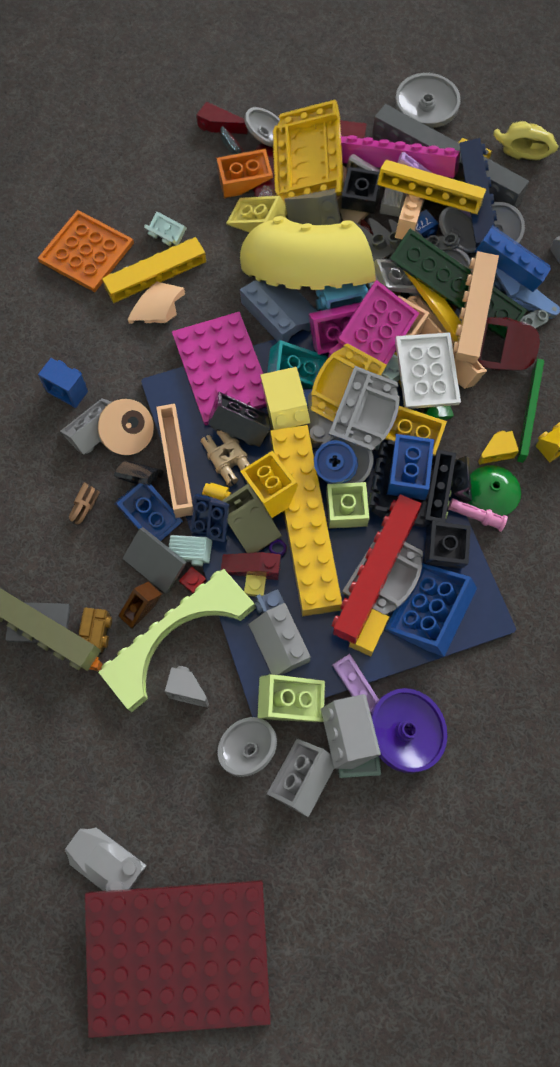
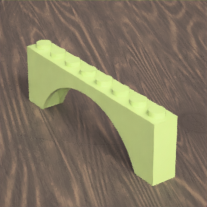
M225 569L215 572L210 577L211 580L206 584L199 585L195 589V593L190 597L186 596L183 598L180 605L175 609H170L160 622L153 623L149 627L148 632L137 636L131 646L120 650L114 660H109L102 665V669L98 673L129 711L133 712L148 699L146 677L149 663L159 644L171 631L185 622L204 616H227L241 621L256 609L254 602Z

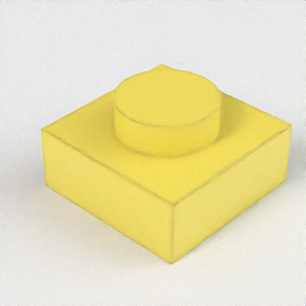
M247 574L244 589L247 596L256 597L259 594L263 596L266 577Z

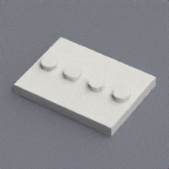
M436 333L396 336L395 345L404 407L413 409L459 405L461 399L451 334Z

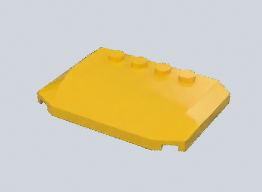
M336 100L280 114L279 123L273 129L274 176L277 195L282 198L284 203L285 198L334 188L336 196L342 195L344 186L340 114Z

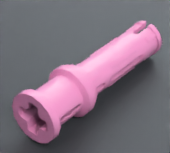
M454 498L449 503L448 510L476 519L484 526L489 525L502 532L506 525V515L500 516L492 513L490 509L485 511Z

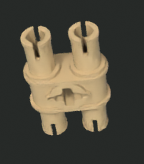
M222 430L217 431V434L224 443L219 447L216 446L211 435H206L208 440L203 437L200 442L208 452L207 458L212 461L216 468L215 471L222 475L227 485L232 486L231 480L235 484L238 479L231 470V467L238 465L239 469L242 470L250 465L246 452L242 450L236 438L230 437L228 433Z

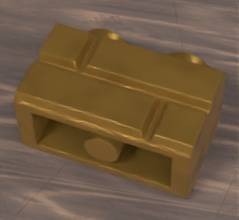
M84 608L78 636L101 650L100 653H103L104 648H107L109 636H106L107 628L112 626V617H110L109 612L94 608Z

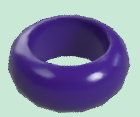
M277 539L270 544L269 551L270 553L283 556L287 551V546L284 541ZM275 544H281L284 549L281 552H275L272 548Z

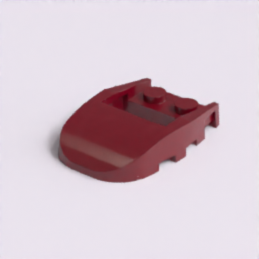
M487 317L478 359L479 363L483 367L500 371H521L529 368L536 360L540 344L538 331L532 325L507 317ZM488 323L508 326L500 363L481 360Z

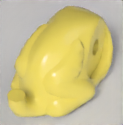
M524 121L515 122L510 125L506 134H502L499 129L494 130V137L504 146V153L517 160L521 158L541 160L555 153L558 149L553 134L536 124H529Z

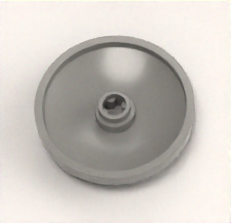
M420 73L408 77L399 85L396 92L395 105L398 111L430 128H436L449 123L457 115L460 106V93L449 79L438 74Z

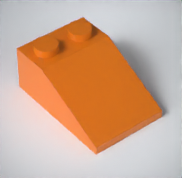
M266 149L217 158L218 174L224 198L242 195L273 178Z

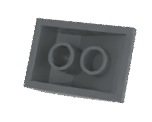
M335 188L284 199L288 220L299 224L310 223L312 225L341 223Z

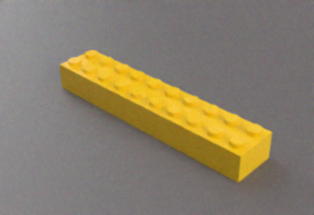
M308 425L270 430L272 451L298 483L291 503L283 513L302 617L340 611L342 599L318 476L314 468V456Z

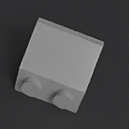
M183 666L171 667L165 689L168 698L208 708L209 702L193 673L189 671L190 669Z

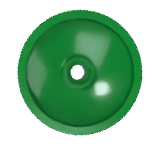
M487 465L477 468L470 474L472 501L468 502L469 505L485 511L490 509L492 513L500 516L508 515L516 509L521 499V487L517 478L510 471L500 466Z

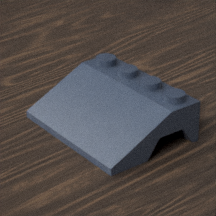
M255 280L240 289L241 303L277 342L281 340L288 343L291 336L300 330H311L309 313L318 311L297 289L286 288L284 284H279L278 286L268 285L264 280Z

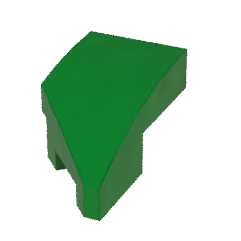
M451 406L427 407L424 410V414L442 420H448L454 416Z

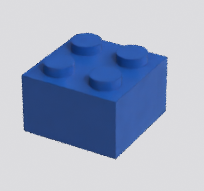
M50 358L38 374L46 392L75 408L88 392L82 373L75 368L67 367L61 360L56 361Z

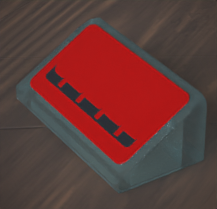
M221 127V140L233 155L246 153L234 136L224 127Z

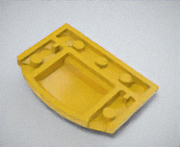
M348 343L326 360L315 379L312 389L311 410L332 422L338 411L354 366L380 376L386 367L385 363Z

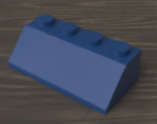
M493 225L475 250L476 253L478 251L498 255L497 268L532 292L539 287L551 270L549 264Z

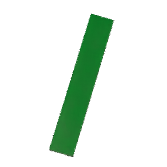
M537 359L533 367L517 462L523 463L529 453L544 366L543 359Z

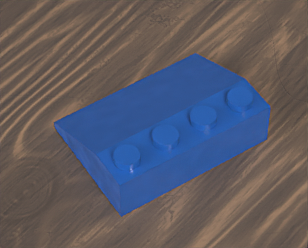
M422 563L421 574L414 590L406 601L394 610L385 629L426 651L445 657L477 587L469 576Z

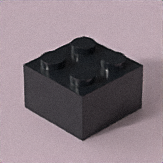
M348 167L342 192L341 208L375 214L381 186L377 185L380 172Z
M432 521L426 528L424 564L459 569L469 564L471 526Z

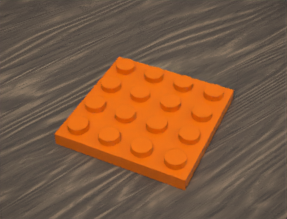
M77 210L40 254L38 261L89 290L96 292L103 283L102 278L113 271L132 247L134 241L125 234Z

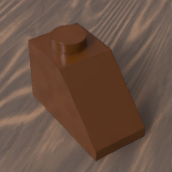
M149 581L134 588L118 616L129 627L134 628L155 607L162 593Z

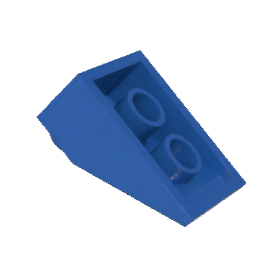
M396 434L387 495L399 496L401 494L408 498L426 500L430 486L434 439Z
M136 483L114 503L138 530L143 527L160 541L183 522L180 517H175L174 510L152 485Z

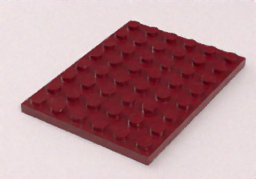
M263 880L85 893L88 1038L271 1025Z

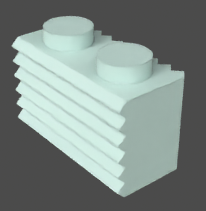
M170 536L169 548L184 561L191 562V565L203 566V563L209 564L212 547L211 539L194 536Z

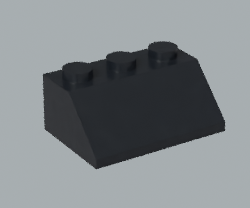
M218 391L209 415L208 425L214 430H222L228 433L232 438H240L250 446L260 447L270 429L268 414Z

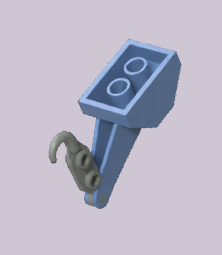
M496 268L493 286L528 311H531V313L523 316L520 322L528 323L536 329L544 325L548 318L552 319L560 313V307L537 289L534 292L530 291L502 270Z

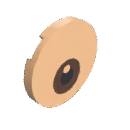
M120 399L108 404L100 413L98 435L102 443L110 451L121 455H132L142 451L151 441L154 431L153 419L147 408L141 403L131 399Z

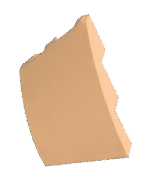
M156 282L138 300L130 313L128 322L130 324H133L136 320H144L145 323L168 322L177 315L174 302L185 295L184 288Z

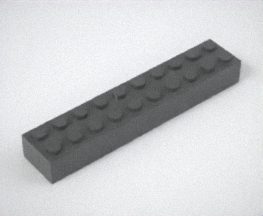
M387 104L375 115L373 140L380 141L386 139L393 143L402 141L409 145L418 143L425 147L434 145L441 149L454 148L460 151V144ZM460 154L458 172L451 179L465 183ZM484 157V161H488L489 171H486V175L491 179L492 187L489 188V193H493L494 202H505L518 208L523 200L529 180Z

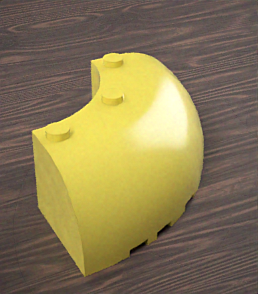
M278 216L255 227L247 235L241 248L240 262L242 270L250 277L255 276L257 281L264 280L266 284L272 286L284 284L289 289H301L302 286H310L311 290H324L325 286L336 287L337 289L342 288V284L353 283V286L376 281L374 261L368 241L363 231L350 220L333 225H312L310 223H295L285 217Z

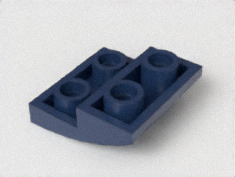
M194 495L191 532L206 535L207 538L225 542L229 504L206 495Z

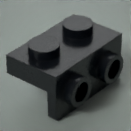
M467 456L455 460L452 476L453 494L465 503L472 501L470 465Z

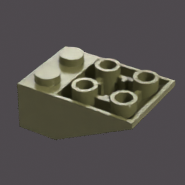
M249 484L222 500L229 504L228 525L247 553H256L282 537Z

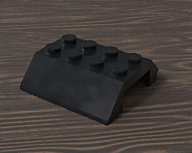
M388 440L387 443H380L378 456L381 458H377L375 473L378 475L373 477L371 490L374 492L370 493L368 506L372 508L371 512L382 519L386 515H390V506L393 500L397 501L399 497L387 495L395 441ZM437 449L436 455L432 457L430 486L426 500L410 498L422 503L413 526L427 527L432 521L445 522L456 453Z

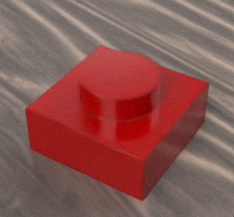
M191 567L179 580V583L194 594L195 589L205 583L207 579Z

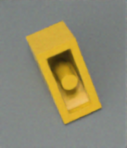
M499 431L494 434L478 461L479 465L515 458L519 450L513 431Z

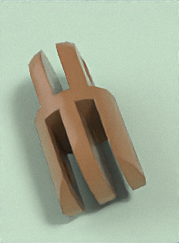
M83 483L73 502L75 505L69 515V520L71 522L75 520V524H80L87 512L91 511L100 491H95V488L92 486L88 488V484Z

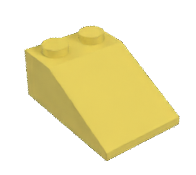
M280 196L239 198L226 224L251 232L258 225L273 220L275 217H286V205Z
M297 367L260 374L272 430L310 423L307 403Z

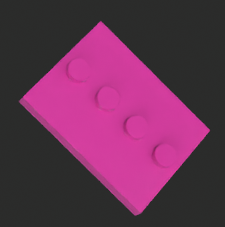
M376 280L336 340L342 345L348 343L387 365L396 351V336H405L419 312Z

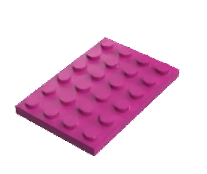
M240 312L172 331L204 426L209 423V415L218 391L256 409L267 407L260 377L263 371Z

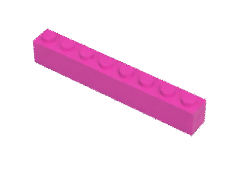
M341 135L342 163L348 164L350 156L355 154L374 167L381 168L385 160L398 163L399 156L402 152H405L431 173L454 178L459 169L460 151L454 148L441 149L434 145L425 147L418 143L409 145L402 141L393 143L386 139L377 141L370 137L361 139L354 135L348 137Z

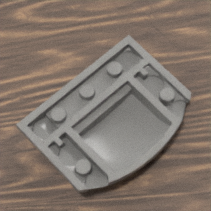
M354 366L328 435L370 451L375 449L386 438L396 420L399 408V396L396 389L398 383Z
M373 542L370 548L373 549L376 543ZM407 542L404 543L373 607L374 610L387 615L406 601L419 580L422 570L421 557L423 556V551ZM366 554L342 593L350 596V586L353 581L357 582L359 578L357 575L361 564L365 565L368 560L365 559Z

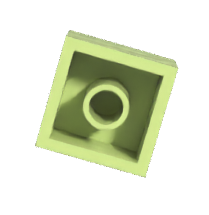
M366 482L327 484L326 496L329 528L368 526L369 509Z

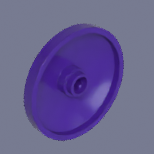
M403 688L385 694L375 703L370 714L381 753L379 757L384 763L400 772L417 773L429 769L439 761L447 744V727L440 709L433 700L417 690Z

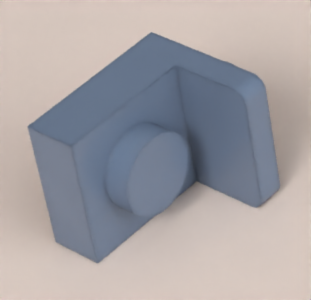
M277 589L263 596L257 595V602L254 604L260 614L283 604L284 601Z

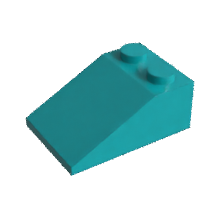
M279 340L270 348L267 373L297 367L302 388L313 389L315 379L328 356L318 355L316 352Z

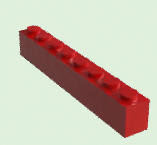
M401 494L397 501L393 500L389 509L391 513L389 516L386 515L382 522L383 530L382 532H377L373 541L376 544L373 549L369 548L365 557L368 560L365 565L361 564L357 573L359 578L357 582H352L349 589L351 594L348 599L344 598L340 607L342 612L340 616L336 615L333 620L334 635L356 645L420 512L422 503Z

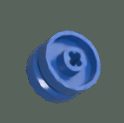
M338 440L328 441L316 451L314 468L317 474L329 484L347 483L356 475L358 458L353 449L345 442ZM338 460L340 464L334 467L333 463Z

